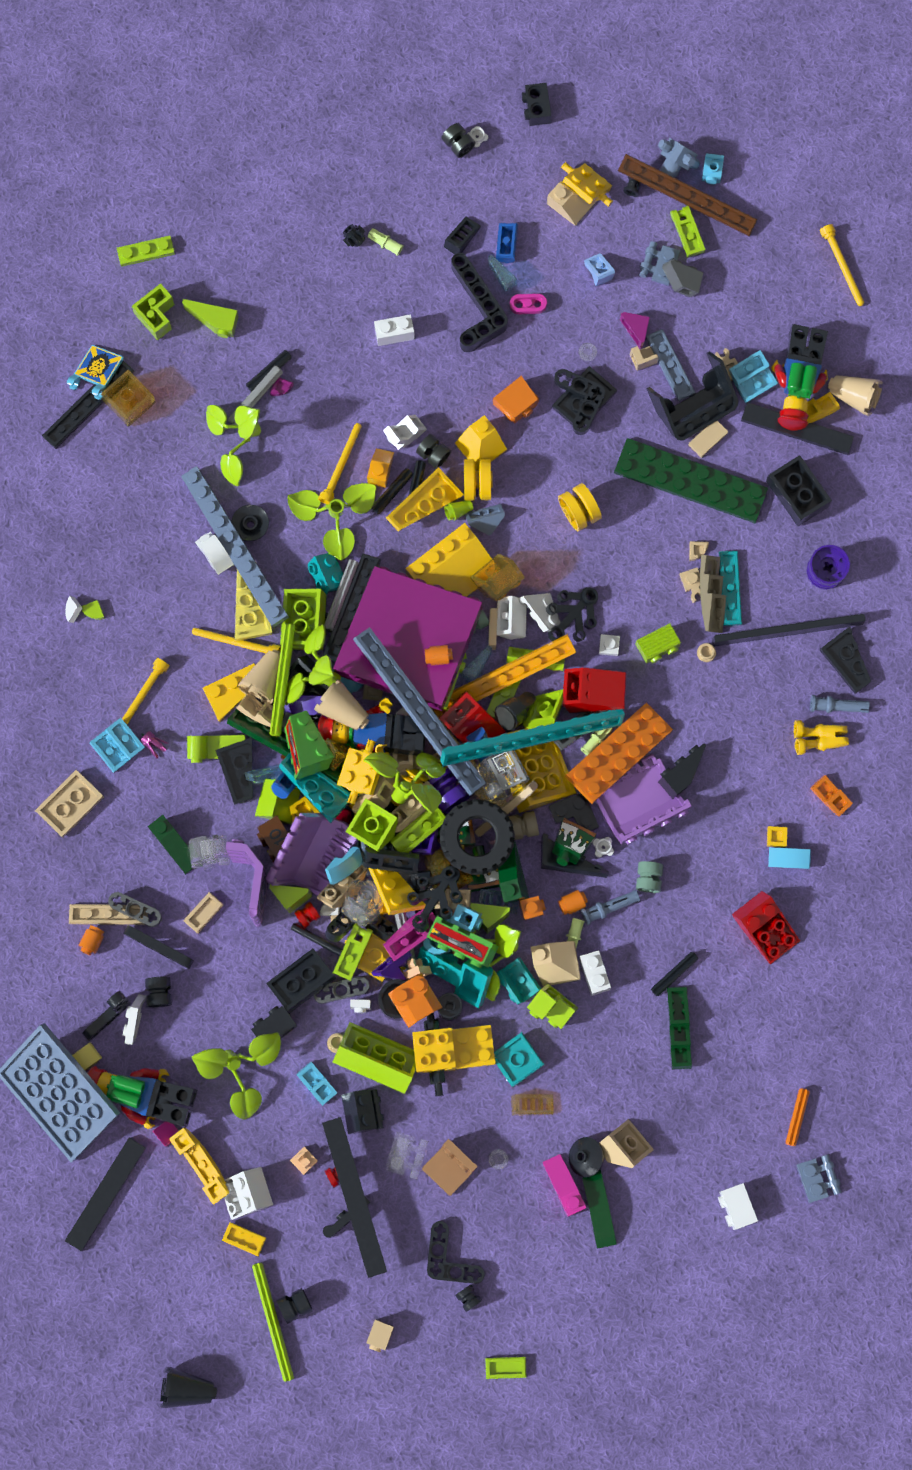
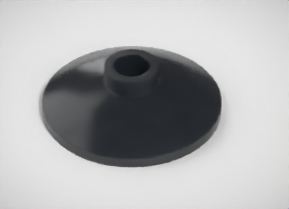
M256 505L240 507L233 514L231 520L244 541H256L262 538L269 527V519L266 512ZM249 522L254 523V526L252 528H249L247 526Z
M583 1137L574 1142L569 1152V1164L575 1174L581 1177H591L597 1174L603 1165L604 1153L597 1140Z

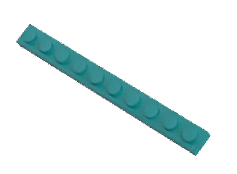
M623 709L608 710L607 712L593 713L585 717H575L563 722L558 721L550 725H540L528 730L522 729L515 733H505L493 738L466 742L458 746H448L442 749L440 761L442 766H447L621 726L625 713Z

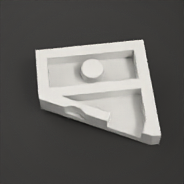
M550 593L526 595L519 598L521 604L526 603L530 608L531 612L529 614L537 621L538 626L543 632H548L549 629L560 624L557 613L549 615L546 612L547 605L553 603ZM550 606L551 611L554 612V608Z
M138 994L133 1004L127 1008L126 1018H129L128 1025L125 1024L123 1036H126L125 1044L132 1045L137 1037L142 1016L141 1007L146 999L145 995Z

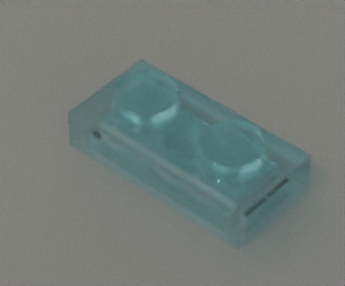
M280 764L245 772L246 780L259 784L265 782L267 778L277 779L283 771L279 768Z

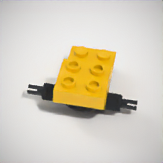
M433 1012L423 1022L424 1031L412 1032L416 1072L429 1073L430 1084H434L435 1097L444 1096L442 1083H445L444 1071L495 1065L491 1025L459 1029H439V1020L435 1019Z

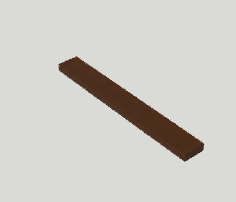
M628 154L625 155L618 169V172L744 235L750 236L758 220Z

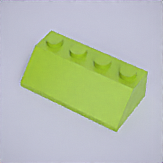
M351 1022L347 1026L333 1059V1063L404 1094L416 1070L413 1049Z

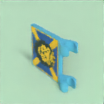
M92 345L75 373L68 378L67 384L70 385L69 388L76 390L80 380H86L96 384L92 394L94 398L101 400L107 385L124 360V357Z

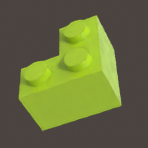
M160 283L133 304L132 309L136 317L157 341L172 330L170 321L164 316V313L175 304L173 297Z
M549 983L537 993L527 1006L530 1010L529 1013L533 1017L542 1020L547 1017L549 1019L548 1022L553 1027H559L560 1029L566 1025L578 1009L575 1004Z

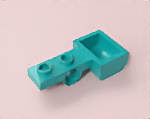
M424 946L420 948L417 959L422 960L423 966H430L433 974L456 986L454 994L477 1008L484 1004L493 974V969L490 966L488 968L482 965L479 968L471 964V959L465 961L463 966L457 964L458 959L453 954H433L428 952Z

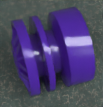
M830 544L821 546L815 550L807 563L806 572L808 579L819 589L828 590L837 587L849 572V557L838 546ZM825 565H826L827 568H829V567L831 568V570L829 571V573H828L827 570H825V571L823 570V568L825 567Z
M449 768L446 769L442 777L431 778L428 781L441 794L442 801L438 808L444 816L449 814L455 806L467 801L473 795L469 796L461 784L456 785L459 781Z

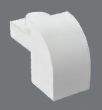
M408 415L398 425L388 426L384 432L391 444H394L398 449H402L420 437L427 429L417 415Z
M211 532L195 541L218 575L234 565L223 545Z

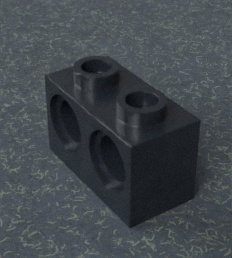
M547 83L525 85V91L522 92V102L526 103L527 109H524L525 120H529V126L551 124L552 115ZM532 95H538L539 97H538V98H532L531 96H532ZM539 111L541 114L535 115L534 112Z

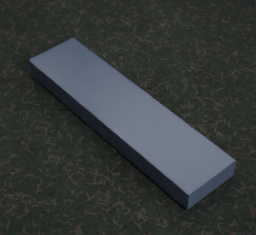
M663 329L646 336V340L652 348L654 355L657 354L659 357L658 363L678 402L694 395L695 390Z

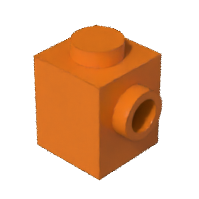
M539 896L519 901L523 920L544 915L543 911L546 910L543 899H539Z

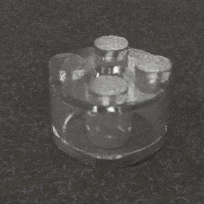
M212 835L213 837L208 838L201 836L189 840L191 867L193 869L201 867L213 869L215 864H230L229 854L226 850V835Z
M359 879L353 881L348 886L341 911L351 921L364 927L378 919L384 903L374 881L367 880L365 882Z

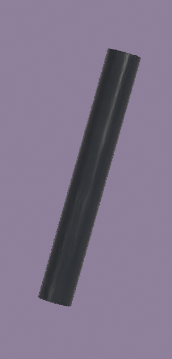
M293 923L290 930L338 956L341 955L343 949L296 923Z

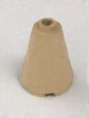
M836 375L830 379L828 388L831 394L862 414L870 416L872 412H869L871 407L876 408L882 391V388H879V384H883V382L878 379Z
M277 650L268 651L240 681L238 686H240L239 689L247 695L249 693L254 698L262 699L260 703L265 704L267 701L269 704H272L275 697L280 652Z
M338 679L321 697L322 703L320 705L317 704L314 708L318 713L355 730L359 728L363 730L370 721L367 719L368 713Z

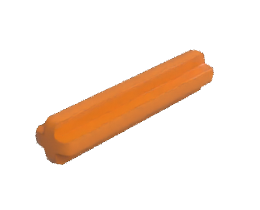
M800 1088L798 1091L785 1142L789 1146H796L810 1094V1091L804 1088Z

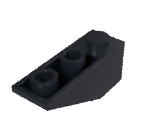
M705 743L700 747L695 745L688 751L690 753L689 756L686 758L684 756L680 757L674 763L676 766L673 769L668 767L660 774L662 778L658 783L672 799L677 797L692 783L706 747Z

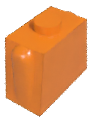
M522 375L493 398V405L509 421L514 423L522 417L527 418L539 402L538 396L528 386Z

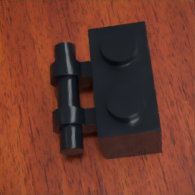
M377 1089L359 1090L341 1095L348 1134L384 1128V1114H381L380 1108L381 1097H378Z

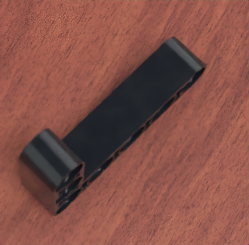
M456 253L451 260L452 271L484 317V320L460 335V348L464 352H472L504 333L507 329L508 318L467 256L463 253ZM457 262L464 263L463 266H456L455 264ZM471 276L474 279L472 281H467L465 278ZM477 291H482L484 294L478 296L475 293ZM492 306L494 309L488 311L485 309V307ZM501 320L504 324L496 325L495 322ZM481 330L488 331V333L485 335H482L479 332ZM466 339H470L473 342L471 344H465L463 341Z

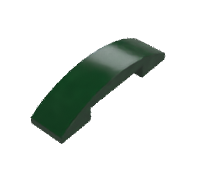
M600 1169L594 1176L582 1177L597 1249L617 1245Z

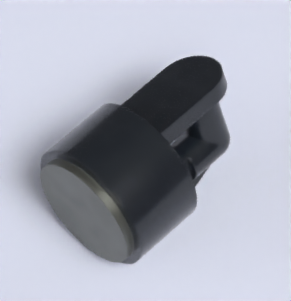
M524 692L517 698H508L499 704L494 712L498 724L502 728L512 731L524 723L527 719L528 708L536 701L535 695L531 692Z

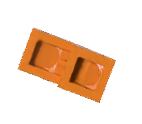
M823 775L810 787L814 794L838 817L853 804L841 789L836 788L826 775Z

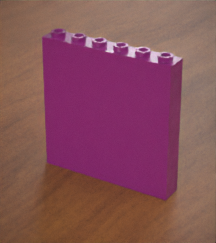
M374 566L333 667L334 672L346 679L393 694L353 640L370 627L428 706L443 711L482 612V602L475 597L468 598L462 596L457 591L450 592L444 590L440 585L435 584L432 586L426 584L422 579L417 578L414 580L408 578L404 573L399 572L396 574L386 567L381 566L379 568ZM448 645V649L452 648L453 660H449V664L433 666L426 664L425 649L429 648V646Z

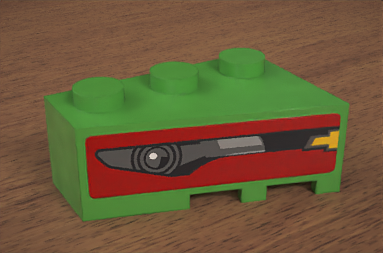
M307 710L291 715L284 729L288 749H290L292 756L291 763L294 766L295 780L327 770L334 756Z
M439 916L436 917L427 935V938L438 943V948L446 952L451 949L455 951L454 956L462 960L467 957L472 960L471 964L479 968L482 965L489 968L499 947Z

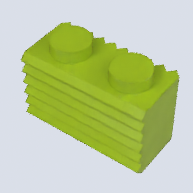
M670 623L636 640V646L646 664L658 662L662 659L661 656L666 653L668 655L674 654L679 650L678 647L681 644Z

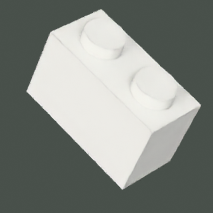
M411 315L374 321L378 346L415 340Z
M515 596L498 598L497 636L510 640L525 638L527 604H521L519 598Z
M599 950L580 956L579 960L591 996L609 991L611 986Z
M744 1183L719 1192L721 1195L718 1197L720 1206L726 1209L728 1215L725 1216L728 1226L733 1227V1230L758 1221Z

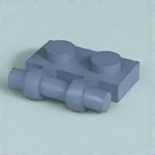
M651 241L649 247L646 248V257L644 262L641 263L639 276L646 278L649 272L653 274L651 281L669 286L670 282L662 266L672 259L678 260L680 250L663 245L660 252L656 250L657 243ZM653 258L658 259L656 266L651 265Z
M829 1155L821 1157L823 1165L818 1166L816 1158L796 1165L809 1203L829 1197L826 1189L831 1187L834 1195L842 1193L839 1186L841 1184L840 1180L836 1178L833 1169L835 1166L833 1161L831 1162ZM826 1170L829 1182L824 1183L821 1171Z

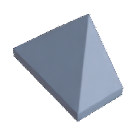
M501 504L465 514L468 525L488 536L492 535L505 516Z

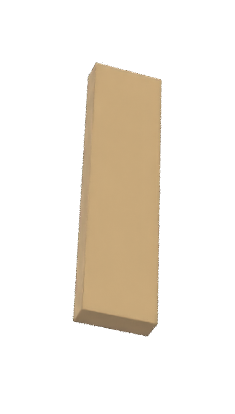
M533 780L504 804L501 809L507 814L536 790L538 784ZM484 821L475 830L476 835L481 837L492 825Z
M70 904L69 924L145 925L113 910L110 905ZM132 905L130 907L132 915H137L140 912L139 905ZM145 908L143 915L148 917V914L145 912L147 909Z

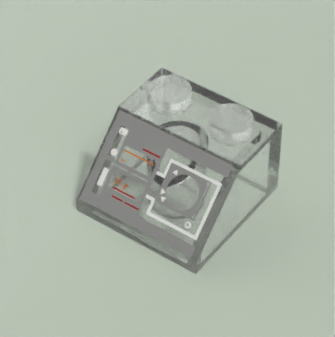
M515 750L492 755L475 767L486 782L483 788L491 802L506 800L530 780Z

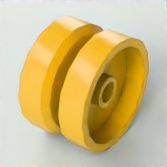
M464 459V501H474L476 489H479L481 500H491L493 474L490 459H480L479 471L475 470L474 459Z
M583 483L573 487L572 494L566 491L558 496L563 513L577 532L587 527V521L593 524L602 519L597 502Z

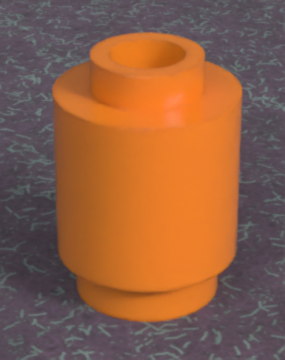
M448 645L429 646V648L425 649L426 664H431V666L449 664V660H453L452 648L448 649Z
M576 890L561 897L558 904L563 915H571L586 908L585 903L588 900L584 892L580 893L579 890Z
M90 925L78 945L81 947L80 951L90 956L92 953L96 954L104 938V931Z

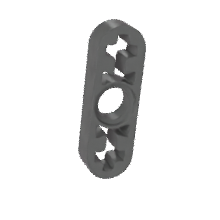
M114 892L109 896L108 903L113 910L150 927H156L161 923L162 916L157 909L120 892ZM118 897H121L120 900L127 904L125 911H123L125 908L123 905L117 904V906H114V898L118 899ZM134 904L140 906V912L137 915L130 913V907ZM145 908L147 909L145 912L149 915H153V913H156V921L153 920L150 923V919L143 915Z
M364 977L352 978L351 981L347 979L329 983L323 988V991L330 992L329 987H333L332 991L335 998H331V994L325 996L324 1000H321L320 997H317V994L320 993L319 991L314 995V999L320 1004L361 996L368 992L369 982ZM358 981H361L362 984L366 983L363 991H359L356 988L353 989L354 993L350 994L348 983L352 982V986L358 985ZM339 985H344L347 988V993L343 996L336 994V988Z

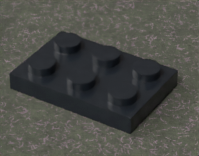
M590 366L580 375L604 387L605 396L599 410L617 393V389ZM576 382L574 387L577 390H582L585 388V385L582 382ZM599 390L593 392L594 395L592 401L595 402L597 395H600ZM565 391L552 405V408L573 425V421L584 398ZM587 405L584 407V412L591 414L594 412V408ZM583 417L582 422L577 424L578 429L584 427L586 418Z
M312 948L266 984L290 1014L335 980L336 977L314 948Z

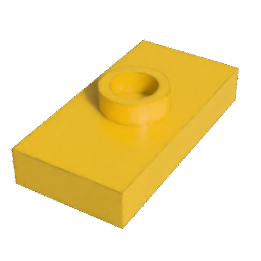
M229 1222L222 1241L259 1257L267 1238Z

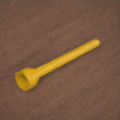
M833 224L826 225L819 230L822 238L828 240L857 305L863 306L864 300L835 239L836 230Z
M360 423L354 425L327 489H324L319 495L318 500L321 503L329 505L335 499L333 491L362 426Z
M199 628L192 629L193 635L265 654L273 650L281 652L280 645L265 646L246 640L235 641L234 637Z
M156 658L154 661L153 672L122 718L126 724L129 723L158 676L169 668L170 665L159 658Z

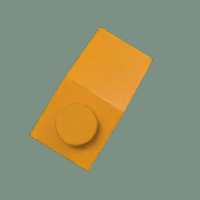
M376 448L367 475L368 484L386 488L394 452Z

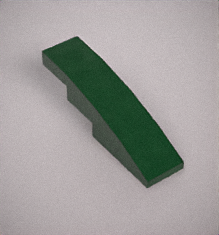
M687 987L667 988L672 1070L692 1069Z

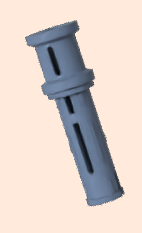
M811 695L810 712L815 710L826 711V713L832 711L869 712V701L833 699L831 696L824 698L816 697L815 695Z
M633 890L603 904L597 902L593 907L581 909V914L588 926L592 921L599 918L605 919L607 914L640 902L637 891Z

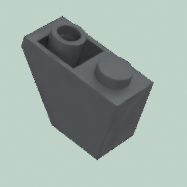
M675 259L663 264L662 269L675 292L687 297H692L699 293L703 272L697 270L696 267L681 264V261Z

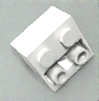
M261 1167L243 1171L225 1179L229 1194L224 1199L231 1220L273 1205Z

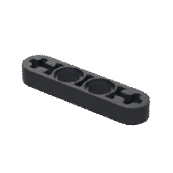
M130 925L127 926L123 933L187 969H190L194 960Z

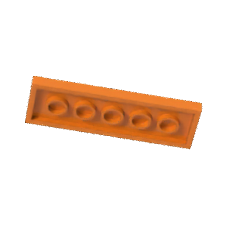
M646 702L568 772L565 777L593 804L667 737L673 729Z

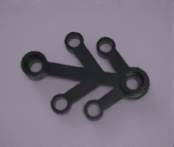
M590 587L582 589L581 592L562 590L557 594L559 602L580 600L577 605H557L556 603L547 605L546 612L549 615L569 613L558 626L549 629L548 638L551 641L564 636V630L574 619L575 632L573 633V639L576 642H581L585 639L586 634L583 630L582 610L585 606L587 619L584 620L585 628L592 629L596 626L597 621L594 617L593 605L598 600V593ZM561 594H564L566 599H563ZM550 606L554 608V612L551 611ZM588 620L592 622V626L588 624Z
M448 866L442 870L440 875L431 878L422 876L417 880L421 890H426L429 886L440 883L438 888L420 894L416 892L408 894L407 900L412 906L430 899L422 913L416 915L412 921V925L417 932L422 933L429 928L427 919L438 902L441 906V917L445 920L452 917L453 912L448 905L445 894L448 886L451 889L450 898L453 903L458 904L463 900V896L457 886L460 872L456 867Z

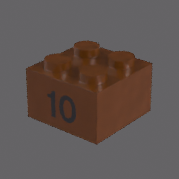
M277 815L258 826L259 833L256 834L262 846L269 848L266 851L273 863L279 850L283 849L282 844L288 834Z

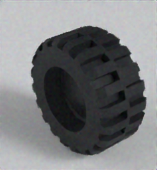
M472 799L471 801L462 802L447 814L441 826L440 844L443 853L451 865L464 873L483 875L495 871L507 861L514 847L515 831L508 814L500 806L487 800ZM483 819L494 828L496 841L488 853L475 856L467 853L461 847L459 832L461 827L469 820Z

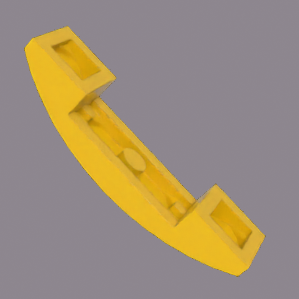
M186 1127L169 1138L180 1155L184 1154L205 1187L202 1189L213 1205L229 1194L226 1182L216 1163L200 1141Z

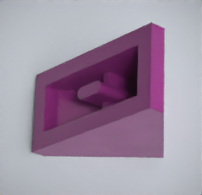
M623 312L620 316L621 323L639 349H642L650 317Z

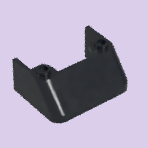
M710 351L706 354L712 369L707 371L702 378L704 389L674 406L670 399L663 398L651 387L646 388L656 413L677 440L683 441L733 412L738 406V398L723 360Z

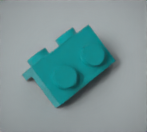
M329 553L314 556L307 565L315 581L316 588L322 589L326 595L329 592L338 590L343 572L336 557Z
M520 957L496 972L500 984L506 987L510 999L517 1005L526 1002L541 990V987Z

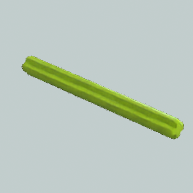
M292 624L284 625L270 726V735L276 737L281 735L295 633V626Z
M256 1263L252 1265L282 1378L284 1382L293 1380L294 1375L263 1264Z

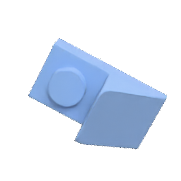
M601 253L584 260L586 268L593 276L595 286L613 279L615 270Z

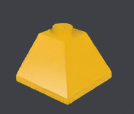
M485 415L471 424L455 442V445L467 459H474L476 471H479L480 459H490V462H492L507 451L497 430Z

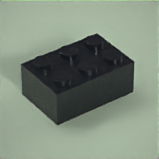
M800 455L773 471L767 477V484L797 526L824 511L831 504L832 500Z

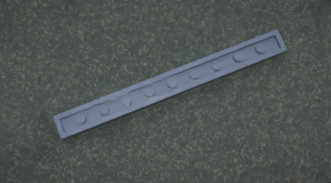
M196 466L182 475L183 481L271 626L274 628L288 619L289 615L200 469Z
M369 627L353 639L440 757L442 749L448 746H458L372 629ZM470 761L447 765L469 796L486 784Z

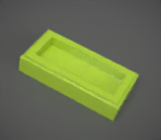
M526 1357L485 1358L486 1379L526 1378Z

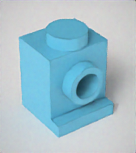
M706 153L702 181H706L708 184L720 183L724 160L723 155Z
M458 904L450 922L469 932H474L475 929L479 930L483 919H481V913L463 904ZM468 915L472 916V921L470 923L466 920V917Z

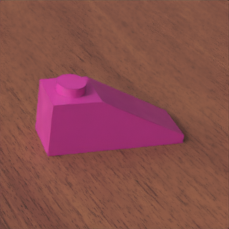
M422 909L409 918L383 944L393 961L427 938L436 919L433 912L427 919L429 928L425 932H417L412 925L414 917L420 915L424 910Z
M559 1154L542 1162L567 1217L586 1209L585 1203L561 1155Z

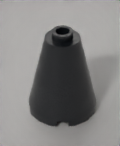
M172 1367L165 1368L164 1373H167V1378H163L160 1401H163V1403L160 1405L161 1408L211 1403L212 1399H216L217 1387H214L213 1382Z

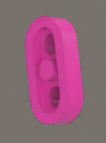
M517 294L510 300V309L515 314H540L547 307V300L542 294ZM520 303L522 304V307L517 308L516 304ZM535 303H540L541 306H540V307H535L534 304H535Z

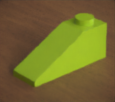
M183 299L184 309L215 334L222 338L234 337L239 318L237 310Z

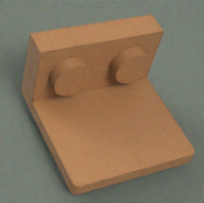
M448 1139L440 1150L422 1167V1170L451 1196L478 1166Z

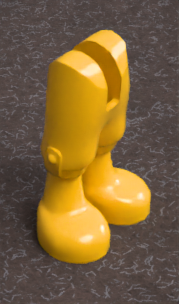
M802 720L794 721L793 732L794 739H796L795 750L797 755H803L806 753V750L811 748L825 751L826 749L849 745L848 737L835 736L847 734V726L818 724L814 728H808L804 726ZM814 736L818 737V739L805 740L804 737Z

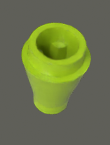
M471 501L448 503L444 507L445 515L449 521H455L473 510Z

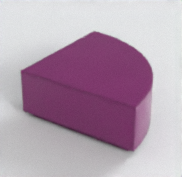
M278 378L272 386L270 395H284L293 388L294 383Z

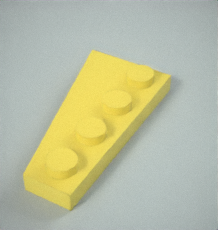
M237 570L235 641L272 635L270 622Z

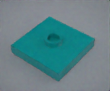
M522 1032L494 1052L496 1065L513 1088L545 1065Z

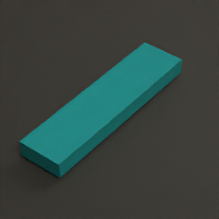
M719 551L720 576H723L721 595H726L723 626L742 625L738 551Z

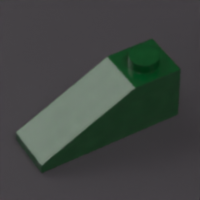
M161 815L147 826L185 875L201 863L164 815Z
M514 841V847L509 858L498 868L499 885L504 903H514L529 898L517 845Z

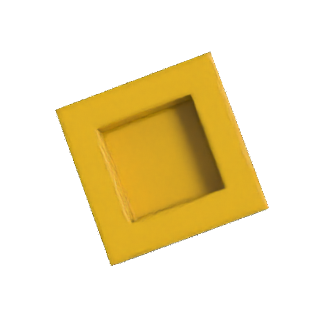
M768 826L767 847L786 848L787 827Z

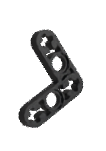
M559 369L554 376L556 386L584 398L573 421V431L577 435H584L589 431L602 404L605 389L602 385L571 371ZM563 375H565V376H566V380H563V382H560V381H559V379H560L559 377H562ZM571 378H573L571 386H568L569 381H571ZM576 382H582L584 383L585 388L582 390H577L574 387V384ZM599 390L600 395H597L595 402L592 401L594 395L593 392ZM590 405L594 408V412L587 414L584 412V407ZM583 417L586 418L584 427L578 429L577 424L582 422Z
M356 900L352 901L328 924L325 936L332 942H338L353 928L355 923H358L366 929L373 930V934L383 941H387L398 929L396 925L372 908ZM341 919H348L351 923L345 924ZM367 919H375L377 923L372 924Z
M117 991L108 999L107 1004L110 1007L83 1031L82 1034L88 1041L95 1038L130 1006L131 1001L121 991Z
M443 1221L435 1222L432 1225L427 1264L428 1276L434 1280L471 1284L482 1282L485 1273L480 1266L446 1262L449 1227ZM439 1224H442L443 1228L446 1229V1232H443L441 1235V1239L445 1238V1243L440 1241L433 1242V1237L437 1238L438 1236L434 1228H437ZM439 1244L443 1246L444 1252L441 1256L433 1254L432 1248L434 1245ZM431 1257L443 1259V1263L439 1262L438 1265L442 1272L438 1273L436 1277L433 1276V1272H430V1268H434L435 1262H431ZM453 1267H459L462 1271L461 1276L457 1279L452 1278L450 1275V1270ZM464 1267L469 1268L467 1272H474V1269H478L482 1276L478 1277L477 1281H474L472 1276H467L468 1280H463L465 1274Z

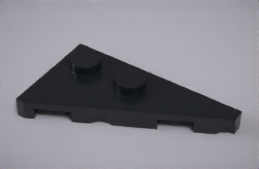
M542 834L541 869L607 878L609 871L599 864L594 865L585 860L586 857L584 855L577 864L570 861L567 866L558 864V855L552 852L555 842L548 838L549 835Z

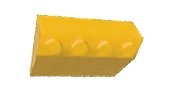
M465 523L405 568L408 578L414 580L417 578L422 579L426 584L432 586L435 584L440 585L444 590L450 592L457 591L465 597H468L500 572L481 542Z
M554 741L512 750L526 780L510 787L512 796L514 797L533 780L538 784L536 790L517 806L519 813L536 809L576 794L574 785L565 777L568 769L561 751ZM509 752L498 756L500 758L507 755L505 757L506 760L499 759L501 767H505L507 762L511 768L516 766ZM514 768L509 770L514 779L518 777L515 774L516 772H514ZM505 772L504 775L507 777V782L511 781L509 774Z

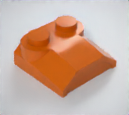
M422 973L388 993L408 1028L442 1008Z

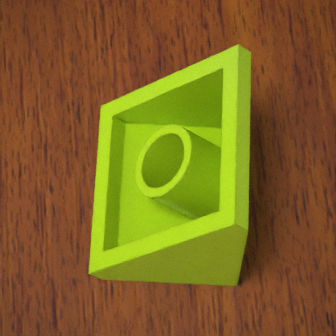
M563 689L535 696L536 701L528 710L527 719L523 723L524 727L532 729L540 725L554 724L562 708Z
M264 779L255 816L270 820L277 815L281 823L292 825L290 806L299 801L300 790L296 786L287 798L282 799L277 797L271 789L276 779Z
M365 798L346 832L379 852L394 838L398 817Z
M271 884L269 887L290 914L308 901L313 894L308 888L272 886Z
M471 903L470 906L471 909L482 914L481 919H483L481 926L487 934L509 917L510 907Z

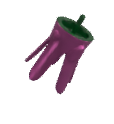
M151 731L145 735L141 734L143 736L141 743L158 759V754L151 745L164 752L166 748L159 741L165 744L169 743L155 737Z

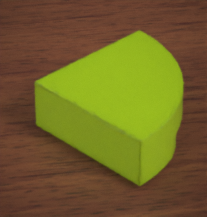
M98 600L82 606L81 611L89 618L95 620L105 619Z

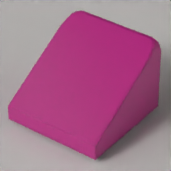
M167 1121L153 1130V1133L165 1147L172 1143L169 1138L179 1132L173 1123Z

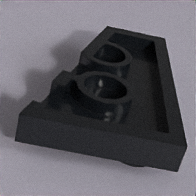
M849 626L820 648V652L854 694H857L871 683V679Z
M252 738L215 750L234 805L253 799Z

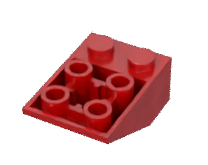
M583 667L565 669L563 706L569 713L625 709L626 672Z
M467 690L438 716L447 728L463 743L468 742L466 737L480 727L484 728L489 738L500 736L506 732Z
M763 891L732 914L740 928L769 964H772L800 942V939L773 898Z

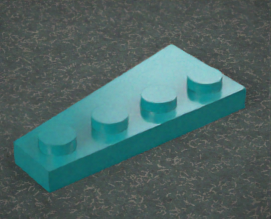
M290 752L280 763L279 768L320 813L332 823L349 804L347 801L350 793L321 772L295 780V771L291 763L292 756Z

